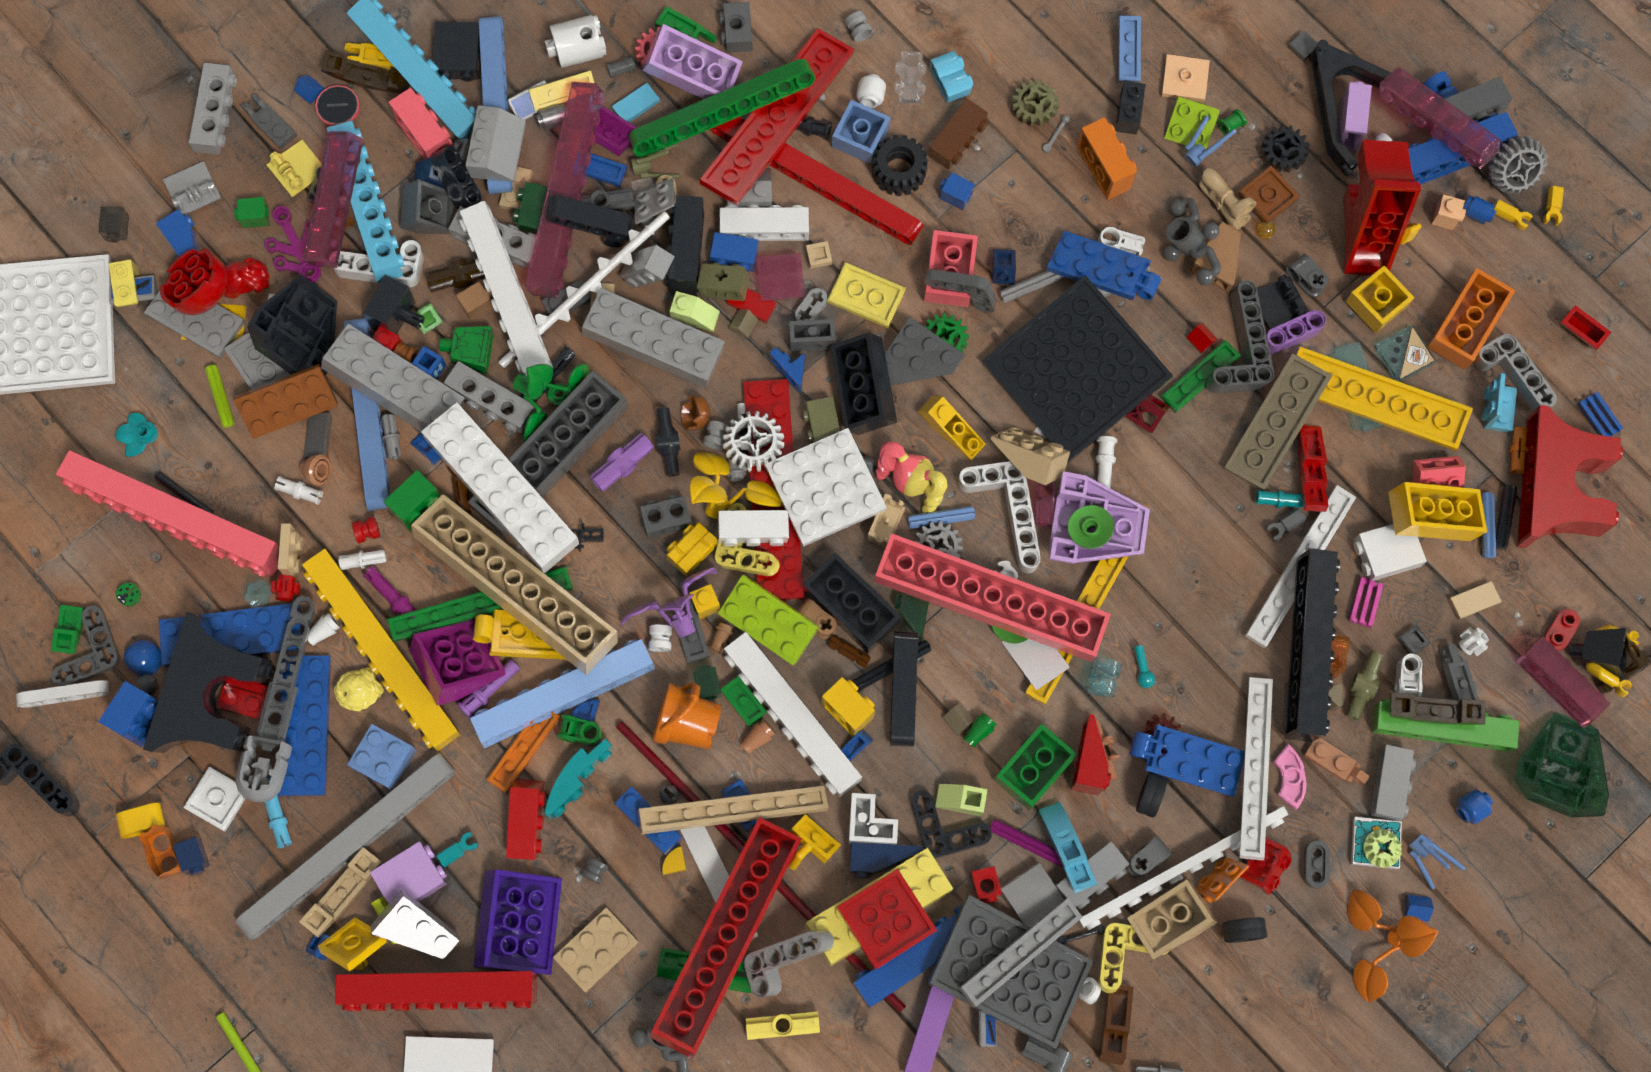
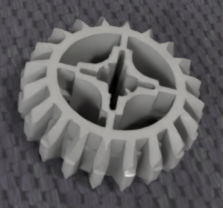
M1517 135L1515 140L1509 138L1508 143H1501V149H1495L1496 155L1490 157L1492 163L1487 166L1490 170L1488 175L1491 178L1492 184L1497 186L1496 188L1510 195L1512 193L1519 194L1520 191L1527 192L1529 186L1534 187V182L1536 180L1541 181L1539 176L1545 173L1543 168L1548 165L1546 161L1548 156L1545 153L1544 147L1536 139L1528 136L1521 137Z

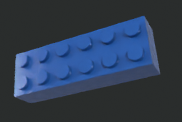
M1504 112L1499 115L1494 113L1481 122L1475 120L1460 130L1459 128H1454L1444 136L1439 137V135L1429 138L1423 144L1414 143L1410 145V163L1415 180L1420 182L1421 185L1495 156V149L1500 150L1502 147L1501 143L1507 144L1509 138L1515 140L1518 135L1508 113Z

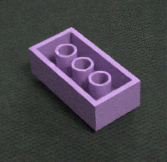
M663 24L656 32L642 71L702 99H706L734 86L743 61Z

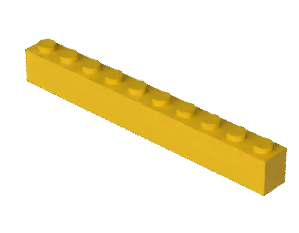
M323 549L303 563L302 566L306 570L303 573L310 584L315 582L319 589L316 593L323 602L328 600L332 607L329 611L336 620L341 618L345 626L342 629L349 638L354 636L358 644L355 647L363 657L367 655L370 658L371 662L368 665L376 675L381 673L385 679L381 683L389 694L394 691L398 697L395 700L396 704L402 712L407 709L411 715L408 719L415 730L420 728L425 734L421 738L428 748L434 747L439 751L459 737L460 733L442 708L436 705L429 690L327 550Z

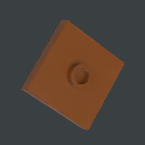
M1271 165L1237 193L1241 199L1251 197L1257 202L1253 211L1266 225L1300 198L1298 193Z

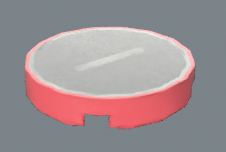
M341 85L331 86L323 90L318 96L315 105L318 117L329 127L357 119L361 108L359 99L354 91Z

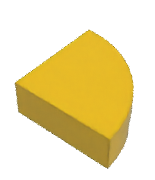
M682 846L672 850L665 858L662 868L663 876L687 871Z

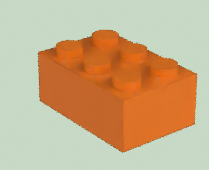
M1104 117L1082 127L1076 147L1107 201L1129 191L1137 173V167L1135 162L1128 158L1123 142L1117 139L1114 126L1108 123Z

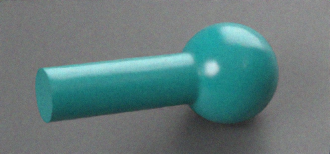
M1143 645L1134 646L1140 672L1137 676V683L1144 689L1151 688L1155 683V676L1148 670Z

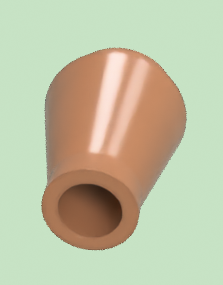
M762 720L754 725L740 744L750 754L755 749L771 741L772 736L776 733Z

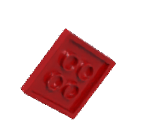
M899 869L891 872L836 907L875 970L937 931Z

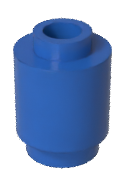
M1470 195L1463 206V209H1466L1465 216L1483 225L1486 221L1490 223L1497 212L1493 209L1494 204L1478 196L1473 197Z

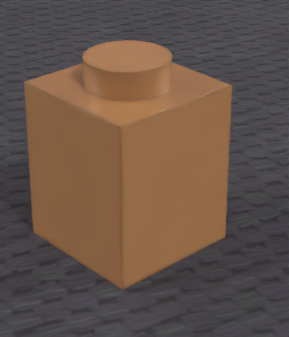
M480 282L475 283L456 295L459 304L470 321L493 307L491 299L494 298L492 293L488 292L486 287L483 288Z

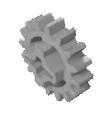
M942 521L939 522L938 526L930 522L929 529L923 526L921 529L923 534H916V538L919 541H914L933 549L935 545L940 543L942 547L938 551L957 558L961 557L957 552L963 551V547L958 545L962 543V538H956L958 530L950 531L951 524H948L945 528ZM933 533H940L939 535L935 536L930 535ZM948 537L953 543V548L948 544Z

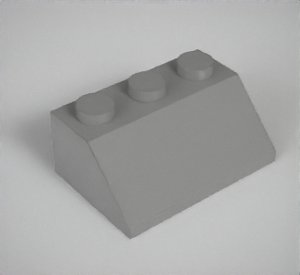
M478 106L466 161V168L471 178L507 182L515 181L526 126L524 119L501 108Z

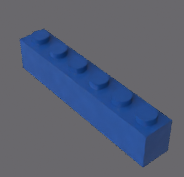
M962 905L953 910L955 915L948 919L944 916L936 921L934 925L937 931L877 970L873 969L868 972L865 969L855 976L857 981L853 983V986L868 1009L937 963Z

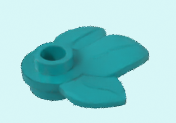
M131 413L128 415V424L121 425L116 430L114 436L118 441L126 444L125 456L134 457L141 454L147 444L153 443L157 439L158 430L153 423L146 420L144 415Z

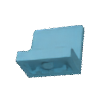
M1500 373L1484 390L1486 407L1482 411L1481 419L1484 421V429L1511 433L1514 426L1517 388L1504 386L1506 374Z

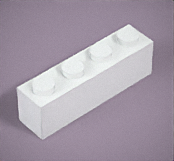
M729 205L725 208H720V233L759 239V241H809V207L794 205L782 208L779 205H772L769 208H760L756 205H750L747 208H738L737 206Z

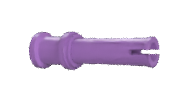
M509 659L503 666L506 671L504 676L475 690L462 702L458 701L456 703L457 707L466 717L472 718V714L482 705L488 704V698L520 671V668L513 660Z

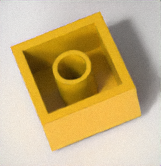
M1383 266L1351 292L1346 303L1377 333L1403 312L1415 297Z
M842 677L822 696L821 705L854 737L874 719L875 710L873 707L875 705L867 696L862 697L857 692L858 687L850 679L846 681Z

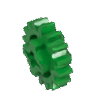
M943 313L942 318L934 315V321L929 319L926 321L927 329L932 331L935 328L936 335L939 337L944 335L942 339L954 346L953 341L959 338V343L955 348L962 353V348H967L968 343L966 341L969 340V334H964L967 332V326L961 327L962 319L955 321V315L952 314L950 318H947L946 313Z

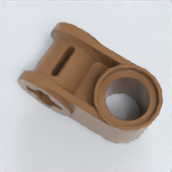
M807 598L797 611L820 626L815 635L823 640H830L833 635H836L837 631L835 619L818 604ZM830 624V630L827 628L824 631L822 630V625L827 626Z

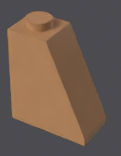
M1221 222L1218 237L1209 240L1206 246L1214 249L1221 264V271L1214 277L1211 284L1229 294L1236 278L1241 233L1233 225ZM1207 255L1195 261L1191 269L1192 272L1197 274L1203 268H1212Z

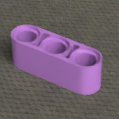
M1313 310L1272 328L1267 334L1270 354L1279 353L1318 335L1326 324L1325 314L1319 310ZM1309 320L1316 321L1318 326L1311 325ZM1290 329L1297 330L1299 335L1292 334ZM1270 338H1276L1280 344L1272 343Z

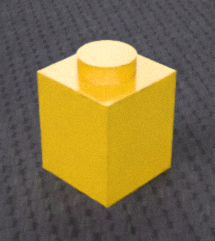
M711 584L690 592V594H694L691 601L699 620L720 611V604Z

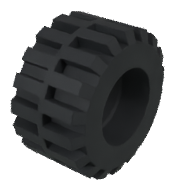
M893 135V139L890 140L887 137L884 139V144L882 142L878 144L873 154L872 176L875 177L874 182L876 185L880 184L882 191L887 189L890 195L894 192L897 193V196H902V193L909 195L911 190L915 192L918 190L919 185L922 186L928 164L926 150H922V144L920 142L916 144V139L914 138L907 139V135H902V138H898V135ZM894 159H903L909 162L912 168L900 173L891 170L887 164Z

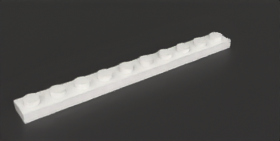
M1284 806L1266 816V827L1270 825L1274 829L1284 823L1282 818L1289 815ZM1241 830L1083 916L1077 924L1080 929L1087 927L1090 930L1101 924L1099 919L1107 915L1110 919L1121 913L1120 908L1128 904L1129 907H1132L1141 902L1140 896L1146 893L1152 896L1163 890L1162 884L1169 881L1172 885L1183 879L1182 873L1189 870L1192 874L1203 868L1202 862L1210 859L1212 863L1223 857L1222 851L1229 847L1231 851L1236 850L1240 847Z

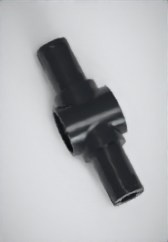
M659 408L656 410L659 429L657 430L658 434H655L658 454H661V457L664 458L667 477H674L680 475L677 458L681 450L678 431H675V427H672L670 409Z

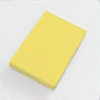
M845 262L827 303L889 328L904 296L906 287Z

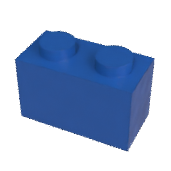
M715 232L710 263H719L726 266L738 264L745 267L747 272H754L759 239Z

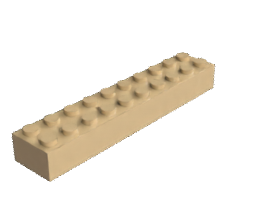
M444 494L411 525L413 537L584 674L587 675L618 643L617 631Z

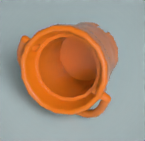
M691 682L682 687L669 683L661 704L652 742L659 744L671 742L709 750L713 742L711 737L715 735L722 705L700 698V686L697 683Z

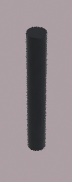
M158 472L155 476L157 481L187 503L211 514L214 513V510L162 472Z

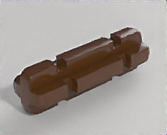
M835 635L828 642L829 648L837 649L838 653L853 662L857 661V664L863 668L871 660L869 655L864 652L860 653L859 649L845 641L842 642Z

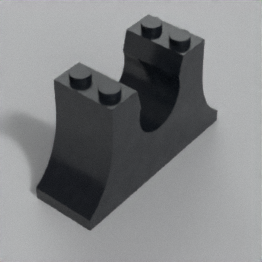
M186 612L143 750L165 753L177 745L200 741L230 750L244 751L245 738L252 736L250 734L251 728L238 720L226 719L221 716L215 707V693L218 687L229 679L235 678L238 681L247 683H265L266 679L269 680L273 671L272 661L241 652L231 647L214 632L208 618Z

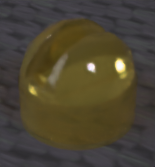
M1257 224L1259 237L1264 240L1270 239L1275 233V224Z

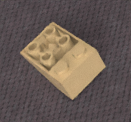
M1014 427L991 436L994 444L1022 475L1028 479L1047 485L1061 478L1062 472H1065L1070 451L1063 449V446L1060 444L1044 442L1042 437L1026 435L1023 433V430Z

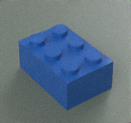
M125 681L98 722L142 748L145 744L158 701Z

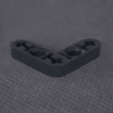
M919 791L913 796L912 808L924 849H929L932 846L931 838L926 840L925 836L939 833V836H935V841L937 844H941L942 847L937 854L934 850L930 851L934 859L980 847L990 841L992 831L989 826L983 823L943 833L931 794L926 791ZM919 796L929 800L926 803L927 812L932 810L933 813H927L919 817L918 813H923L922 806L916 804ZM926 818L933 819L936 823L935 829L932 831L925 830L922 826L923 820ZM978 828H981L982 832H987L984 841H981L979 837L973 838L971 840L973 844L969 845V837L966 831H970V836L976 834ZM959 834L964 837L965 844L962 847H955L952 844L951 839L954 835Z

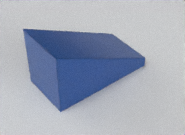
M419 434L410 443L432 464L435 465L441 459L424 439L423 435Z
M862 730L841 751L851 761L873 739L865 730Z

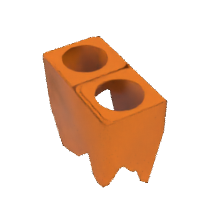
M152 825L148 832L140 833L139 839L144 845L147 864L157 877L162 880L181 872L178 860L176 867L168 872H164L161 868V863L166 857L171 856L177 859L173 848L175 842L170 828ZM159 835H166L168 837L170 846L165 851H157L154 848V839Z

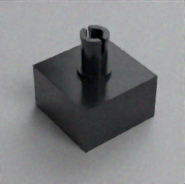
M386 275L363 311L371 329L377 331L381 326L395 334H398L404 322L416 329H420L422 326L419 323L423 324L425 320L424 316L411 311L416 302L409 286Z

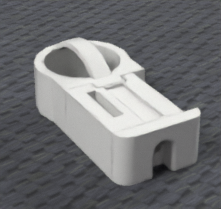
M1107 227L1100 233L1098 242L1141 256L1145 238L1114 227ZM1111 233L1116 237L1117 241L1104 239L1103 234Z

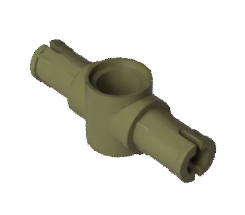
M1370 651L1364 669H1361L1360 673L1357 672L1350 686L1353 698L1346 714L1348 718L1359 721L1366 702L1374 698L1380 681L1377 680V672L1383 658L1382 654Z

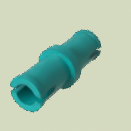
M1277 490V492L1256 491V505H1274L1276 508H1282V506L1302 508L1303 506L1302 494L1284 493L1283 490Z

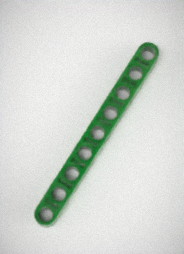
M797 59L634 129L629 134V141L633 152L638 157L651 155L803 90L814 83L815 75L807 60Z

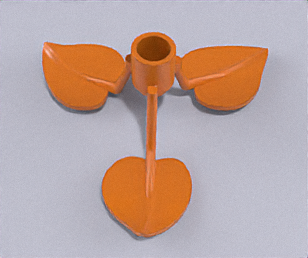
M1352 890L1348 903V916L1352 925L1361 931L1370 930L1372 925L1375 928L1389 930L1388 941L1393 945L1392 948L1374 959L1372 964L1365 959L1360 960L1356 964L1353 979L1359 994L1370 1003L1382 997L1388 988V978L1385 971L1381 967L1376 966L1377 963L1400 948L1403 954L1408 957L1422 955L1432 945L1438 931L1414 916L1401 918L1397 928L1394 925L1379 924L1376 922L1382 916L1379 903L1362 890Z

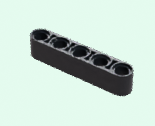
M894 631L890 746L914 747L918 632Z

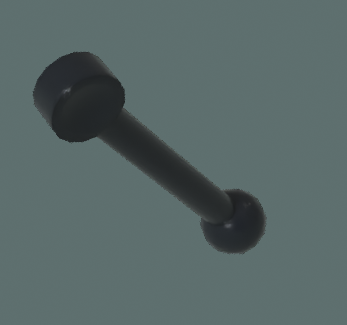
M1099 925L1096 929L1070 937L1060 936L1057 942L1066 945L1067 942L1097 933L1101 935L1104 934L1105 927Z

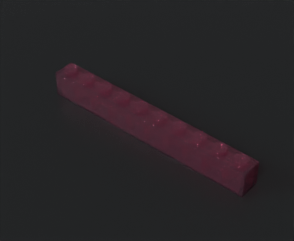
M572 82L525 284V289L533 296L558 298L559 291L563 286L562 277L564 270L567 268L568 250L572 246L573 229L546 221L548 200L550 196L557 195L582 201L581 193L582 188L586 184L587 166L591 162L590 153L592 146L595 144L596 126L600 122V108L605 100L604 92L596 83Z

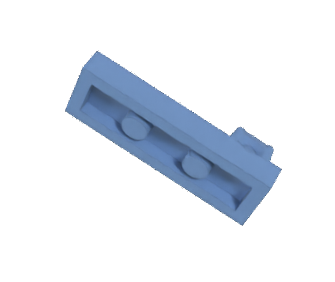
M1119 16L1118 82H1140L1141 16Z

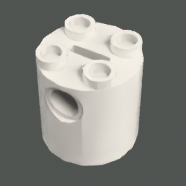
M588 15L550 25L552 39L545 40L549 58L558 57L561 68L603 58L604 55H607L603 36H598L601 32L597 15Z

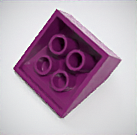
M475 619L413 635L409 652L437 706L459 700L506 674L498 656H490L489 654L491 643L483 644L473 640Z

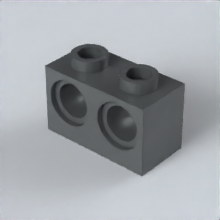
M673 495L668 497L666 501H649L640 507L648 539L684 530L692 524L685 496ZM675 508L683 510L680 516L671 515V511ZM652 514L661 516L657 522H651L649 517Z

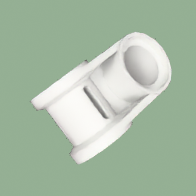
M1408 654L1398 660L1396 664L1394 693L1415 694V697L1422 696L1423 664L1418 655ZM1406 660L1412 662L1413 671L1406 669Z

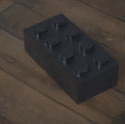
M676 195L675 206L671 207L672 224L669 225L670 245L667 247V252L675 257L665 275L666 287H670L671 295H675L676 291L697 297L705 216L703 197Z
M867 332L830 345L845 429L849 428L850 433L861 435L897 423L882 337Z
M836 553L803 583L802 590L831 615L835 619L836 624L867 654L901 621L902 616Z

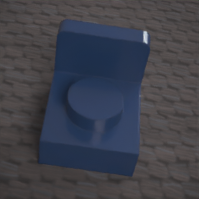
M993 249L992 282L994 284H1014L1016 250Z

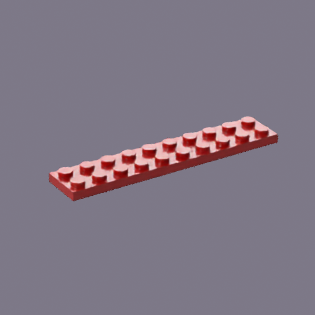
M817 28L792 60L805 59L808 61L815 75L814 83L803 90L754 110L700 178V185L737 206L852 57L854 48Z
M788 379L743 382L745 413L749 411L751 416H755V412L758 411L761 418L767 413V421L774 418L776 420L774 426H781L779 433L784 434V439L781 440L784 442V448L780 449L782 455L775 456L776 459L794 452ZM755 427L758 432L768 434L764 429ZM751 433L750 442L754 444V449L756 450L757 441L753 439V434ZM768 443L767 446L762 447L759 450V454L762 455L766 453L770 449L772 443ZM761 465V471L759 472L756 470V466H752L750 481L767 483L776 491L764 465ZM752 502V511L785 510L784 506H765ZM788 516L789 538L787 543H783L782 546H771L770 543H760L759 546H754L755 551L770 553L778 559L780 566L776 574L772 576L756 574L757 584L782 601L804 599L800 540ZM770 560L768 563H761L759 561V564H762L765 568L772 566Z

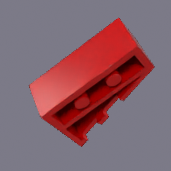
M516 779L510 787L506 858L535 860L538 853L542 852L543 840L539 839L540 830H543L544 825L542 806L545 804V781Z

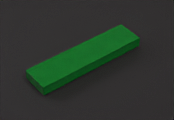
M1225 340L1164 392L1160 398L1176 414L1206 388L1205 381L1210 374L1219 367L1231 366L1241 355Z

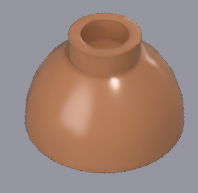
M313 455L302 462L300 472L312 485L322 486L330 477L331 464L325 455Z

